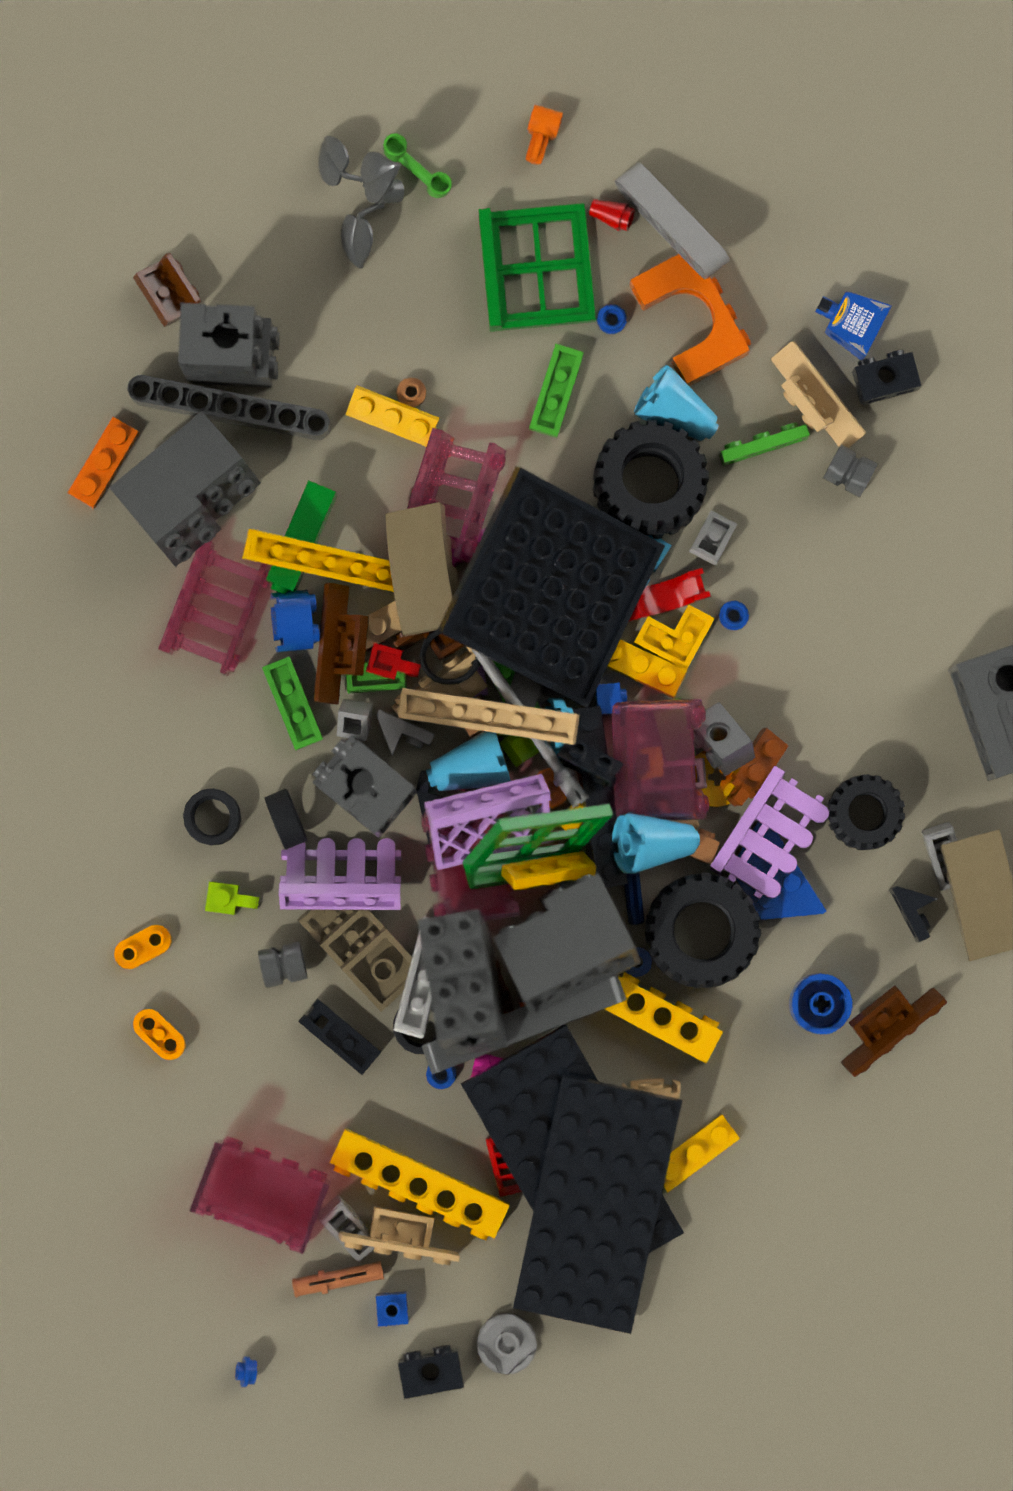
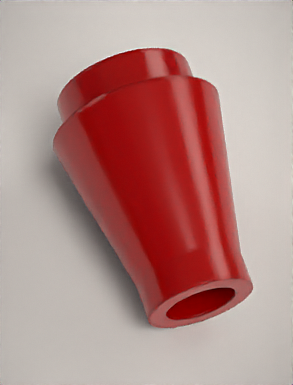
M594 199L589 210V216L597 218L618 232L621 230L628 231L635 216V209L629 207V203Z

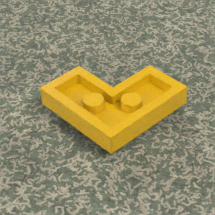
M688 604L675 630L648 616L634 644L687 670L715 618Z

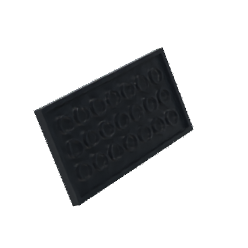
M566 1024L461 1083L533 1211L562 1076L567 1074L598 1081ZM663 1194L649 1253L684 1234Z
M563 1074L513 1304L514 1309L628 1334L632 1333L682 1099Z

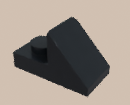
M899 886L890 888L889 891L915 941L922 942L929 938L928 930L931 929L930 923L924 913L919 915L917 910L937 900V898Z

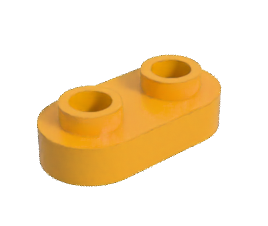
M152 925L128 937L115 948L114 957L117 964L125 969H134L158 957L170 948L172 943L171 934L164 926ZM154 934H158L161 937V942L157 946L152 945L150 941L151 936ZM128 948H131L135 953L131 960H127L124 957V951Z
M145 1009L137 1013L133 1021L134 1031L161 1058L174 1060L184 1053L186 1048L185 1038L158 1011ZM147 1018H151L155 1022V1026L151 1030L146 1029L144 1026V1021ZM168 1039H173L176 1042L174 1050L166 1048L165 1044Z

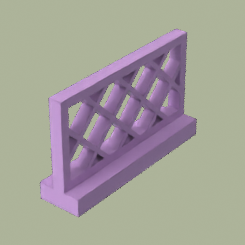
M542 774L425 802L437 870L463 864L464 859L473 850L470 847L478 838L482 840L486 835L483 833L491 823L496 824L499 820L496 818L498 814L513 811L508 818L520 817V815H534L526 811V808L540 803L541 807L535 814L550 812V791ZM480 818L484 819L476 829L467 825L469 821ZM455 826L447 836L438 833L440 828ZM462 830L471 834L463 844L454 840ZM531 830L511 833L515 834V837L528 836ZM554 840L544 841L541 844L553 842ZM525 844L496 848L492 854L520 850ZM448 846L458 849L453 856L446 858L441 856Z

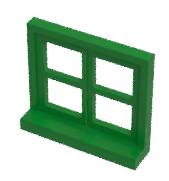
M585 203L491 212L490 208L478 209L490 332L596 322ZM571 221L575 258L541 261L538 224ZM532 224L536 262L503 265L499 227ZM576 270L579 307L546 310L543 273ZM537 273L540 311L507 314L504 276Z
M610 804L499 819L462 862L470 890L509 884L501 876L502 865L579 852L613 816ZM584 822L577 829L552 832L556 826ZM538 829L533 835L505 839L511 832ZM570 838L563 844L538 847L544 841ZM525 844L520 850L492 854L496 848Z

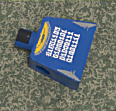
M845 292L839 304L823 296L815 312L831 320L824 333L858 359L863 360L876 338L891 305L851 292Z

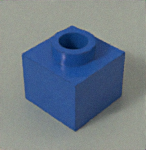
M620 682L598 685L595 691L597 706H601L602 716L622 714V707H628L626 689H620Z
M406 1291L376 1294L378 1327L409 1324ZM389 1305H395L398 1312L396 1315L391 1316L386 1312V1308Z

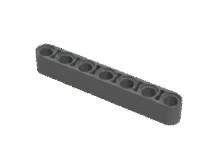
M146 375L134 376L127 385V391L131 399L136 404L144 407L196 416L203 411L211 420L313 440L324 439L331 431L329 417L320 409ZM140 384L150 386L149 393L144 397L135 396V389ZM168 390H177L179 397L175 402L167 403L164 401V395ZM199 395L208 397V403L202 409H197L193 406V400ZM225 402H236L237 410L233 414L223 413L222 406ZM261 406L267 410V414L263 419L255 420L251 417V412L255 407ZM286 412L296 415L295 422L290 426L280 423L281 416ZM312 419H323L325 421L324 428L318 432L312 431L309 428Z
M618 975L534 1016L531 1015L527 1006L505 1013L504 1019L508 1045L626 1001L627 998ZM437 1040L422 1045L432 1074L495 1051L490 1050L449 1058Z

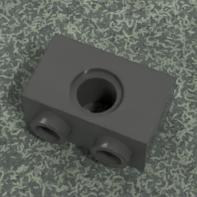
M720 702L689 720L692 730L689 734L691 741L697 749L703 748L710 765L714 769L718 767L725 776L755 759L752 740Z

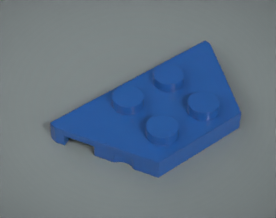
M758 821L753 831L757 833L762 823ZM770 828L763 836L781 849L784 848L785 844L778 833ZM742 846L737 855L739 858H741L746 848ZM754 853L747 861V863L765 874L772 867L771 864ZM798 865L791 873H784L778 870L773 879L780 884L781 891L776 898H768L762 895L758 899L753 896L756 892L755 889L736 879L738 885L743 888L742 890L754 902L753 905L755 910L758 911L760 920L817 915L827 912Z

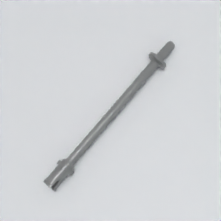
M472 650L508 704L523 706L494 661ZM531 738L554 772V785L561 788L571 806L575 808L579 806V803L585 802L589 796L586 795L574 777L576 773L573 768L569 769L563 766L546 740Z

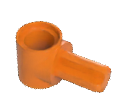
M534 105L527 129L532 137L526 153V161L536 165H540L543 162L549 140L556 139L563 117L562 112Z

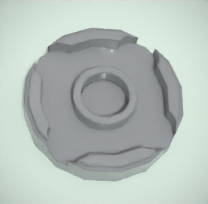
M511 1313L497 1314L487 1320L480 1329L477 1339L478 1354L484 1365L493 1372L516 1374L527 1368L534 1359L537 1348L536 1334L530 1323L521 1316Z

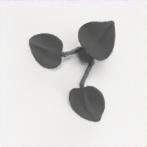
M325 136L319 153V172L323 181L329 186L339 185L342 177L363 182L367 200L370 203H375V205L358 212L357 217L353 214H348L341 228V242L347 257L356 267L363 268L373 244L371 225L363 218L377 209H384L387 203H400L403 200V183L401 180L395 179L400 164L389 160L379 152H369L362 161L361 176L349 174L345 171L349 164V155L346 147L336 137Z

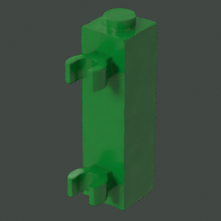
M308 480L284 537L317 544L337 498L336 491ZM272 565L266 580L272 584L270 589L282 594L288 591L295 592L305 572Z

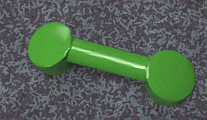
M393 133L385 138L383 151L386 158L403 164L427 185V192L431 197L442 198L449 194L452 181L447 174L443 172L431 174L406 152L407 141L402 135Z

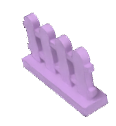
M776 766L773 767L710 866V870L718 875H721L724 870L730 874L728 880L734 883L736 879H739L755 889L756 892L753 896L758 899L762 895L768 898H776L780 894L781 886L773 879L778 870L784 873H791L796 869L797 861L794 856L789 854L794 845L800 848L809 847L812 844L813 835L809 830L805 829L810 820L816 823H823L829 816L828 808L822 804L823 797L817 795L814 799L795 787L798 781L791 778L789 783L783 780L785 772ZM772 795L778 798L773 808L767 805ZM785 803L804 815L799 824L779 812ZM756 820L762 823L757 833L751 830ZM769 828L788 840L783 849L763 837ZM740 845L746 848L741 858L735 855ZM753 853L772 865L767 874L747 863Z
M330 838L321 839L318 842L317 850H306L305 842L287 850H281V859L287 860L286 876H280V909L401 910V876H395V860H401V850L395 849L393 840L388 838L380 840L377 850H366L365 842L359 838L350 840L347 850H336L335 842ZM306 860H317L316 876H305ZM335 860H347V876H335ZM365 860H377V876H365Z

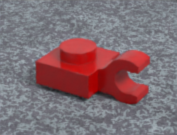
M374 643L366 673L392 680L396 679L397 672L418 678L421 665L402 660L403 650Z

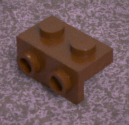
M170 252L165 254L159 262L137 272L133 277L164 327L180 320L181 303H201L198 290L194 285L190 284L184 275L182 265L178 260L174 259Z

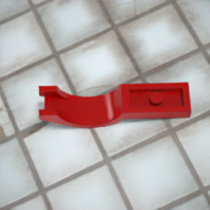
M699 568L673 579L646 586L629 622L672 611L711 597L710 591H705L701 575L705 574L704 569Z

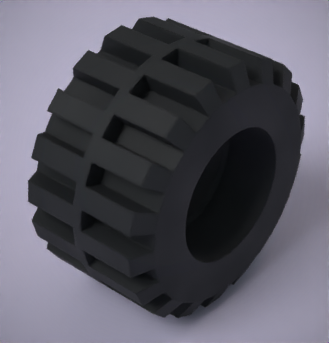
M863 774L846 780L834 790L828 802L829 827L836 834L835 837L845 843L844 845L856 848V850H872L885 846L896 838V834L903 827L902 821L905 820V813H903L905 804L904 800L901 801L899 796L901 793L892 786L893 784L890 781H885L877 775ZM860 795H871L882 806V821L872 830L858 829L850 820L849 806Z

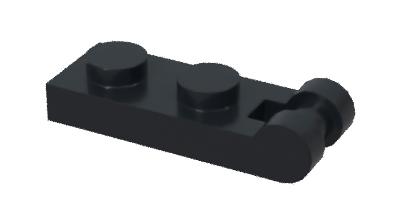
M317 998L312 1004V1010L307 1016L303 1015L298 1022L363 1075L380 1055L381 1051ZM322 1015L329 1020L323 1029L316 1025V1022Z

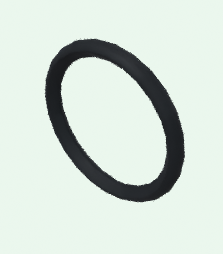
M437 630L430 633L424 640L420 651V664L425 674L434 682L443 685L459 684L473 676L480 665L476 657L473 666L460 677L445 679L432 673L426 662V652L431 641L441 633L437 632Z

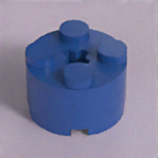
M307 589L296 590L295 592L288 591L285 594L279 592L271 593L270 600L276 599V604H274V607H271L274 641L280 640L281 644L275 647L276 652L313 649L314 643L320 641L318 624H313L312 614L317 611L315 594H309Z
M811 974L802 978L795 984L790 994L789 1009L794 1021L802 1029L811 1033L830 1034L837 1031L846 1023L852 1012L853 1003L850 991L841 980L829 974ZM819 995H822V1000L828 1002V1006L823 1007L822 1012H819V1009L813 1006V1002L818 1000Z

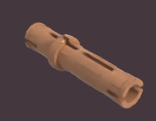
M381 1261L330 1272L319 1270L318 1274L297 1279L293 1278L292 1285L295 1298L322 1292V1295L328 1294V1290L380 1279L384 1280ZM365 1272L367 1273L366 1275H361V1276H356V1277L341 1279V1277H345V1276H350V1275H355V1274H360V1273H365ZM335 1279V1281L310 1286L311 1283Z

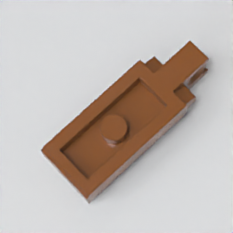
M762 728L753 741L755 759L732 773L731 777L733 779L731 783L734 787L726 800L736 807L742 806L748 797L753 799L789 745L768 728Z

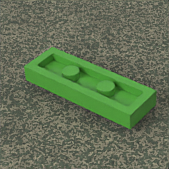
M555 344L529 430L558 438L584 352Z
M795 422L781 427V432L770 435L769 431L754 435L752 437L753 441L742 444L741 440L724 445L725 450L719 454L722 466L805 441L810 436L807 425L798 426V423Z
M290 656L262 667L295 751L324 740Z

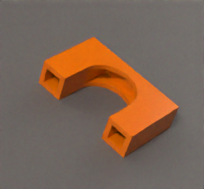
M679 254L630 279L629 286L643 311L677 294L696 296L709 308L713 319V327L709 336L696 346L673 357L671 362L677 374L689 386L749 354L750 349L748 346L751 345V341L745 330L739 331L734 320L737 319V316L730 303L725 305L720 296L723 291L718 280L715 277L703 279Z

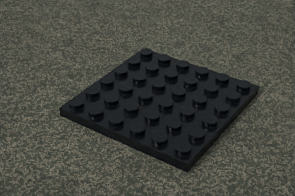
M516 466L437 632L584 707H588L665 545L524 468Z

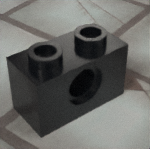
M897 350L886 354L887 358L875 361V357H871L857 362L858 366L854 367L852 375L861 406L912 393L921 388L922 385L913 352L904 354L903 350ZM882 369L889 370L893 374V381L890 383L882 382L879 379L878 372Z
M443 1345L433 1348V1353L421 1355L420 1350L404 1353L403 1359H398L404 1399L464 1388L458 1348L451 1349L450 1345ZM427 1363H433L439 1368V1374L434 1378H427L422 1373V1367Z

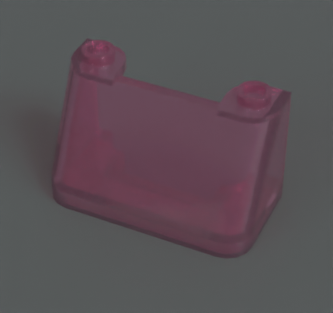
M702 699L624 701L614 704L612 710L613 758L624 763L623 767L615 775L617 777L614 785L617 818L627 813H634L670 821L707 820L706 813L709 810V800L702 790L696 789L694 729L700 728L706 719V711L702 705Z

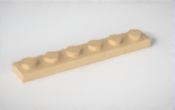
M402 688L398 718L572 745L576 744L580 714L408 688Z

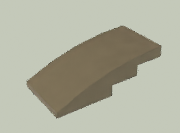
M441 502L385 514L391 578L403 636L437 630L458 587L457 569L452 566L451 538L446 534L445 506Z
M1000 829L940 845L948 873L947 879L954 900L953 906L968 960L973 961L1013 950V879Z
M307 910L297 919L380 1012L403 993L412 956L370 910Z

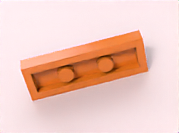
M112 417L67 493L95 509L140 434L139 431Z

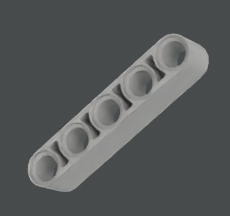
M638 162L615 180L620 193L703 279L709 278L729 262V256L724 248L641 163Z

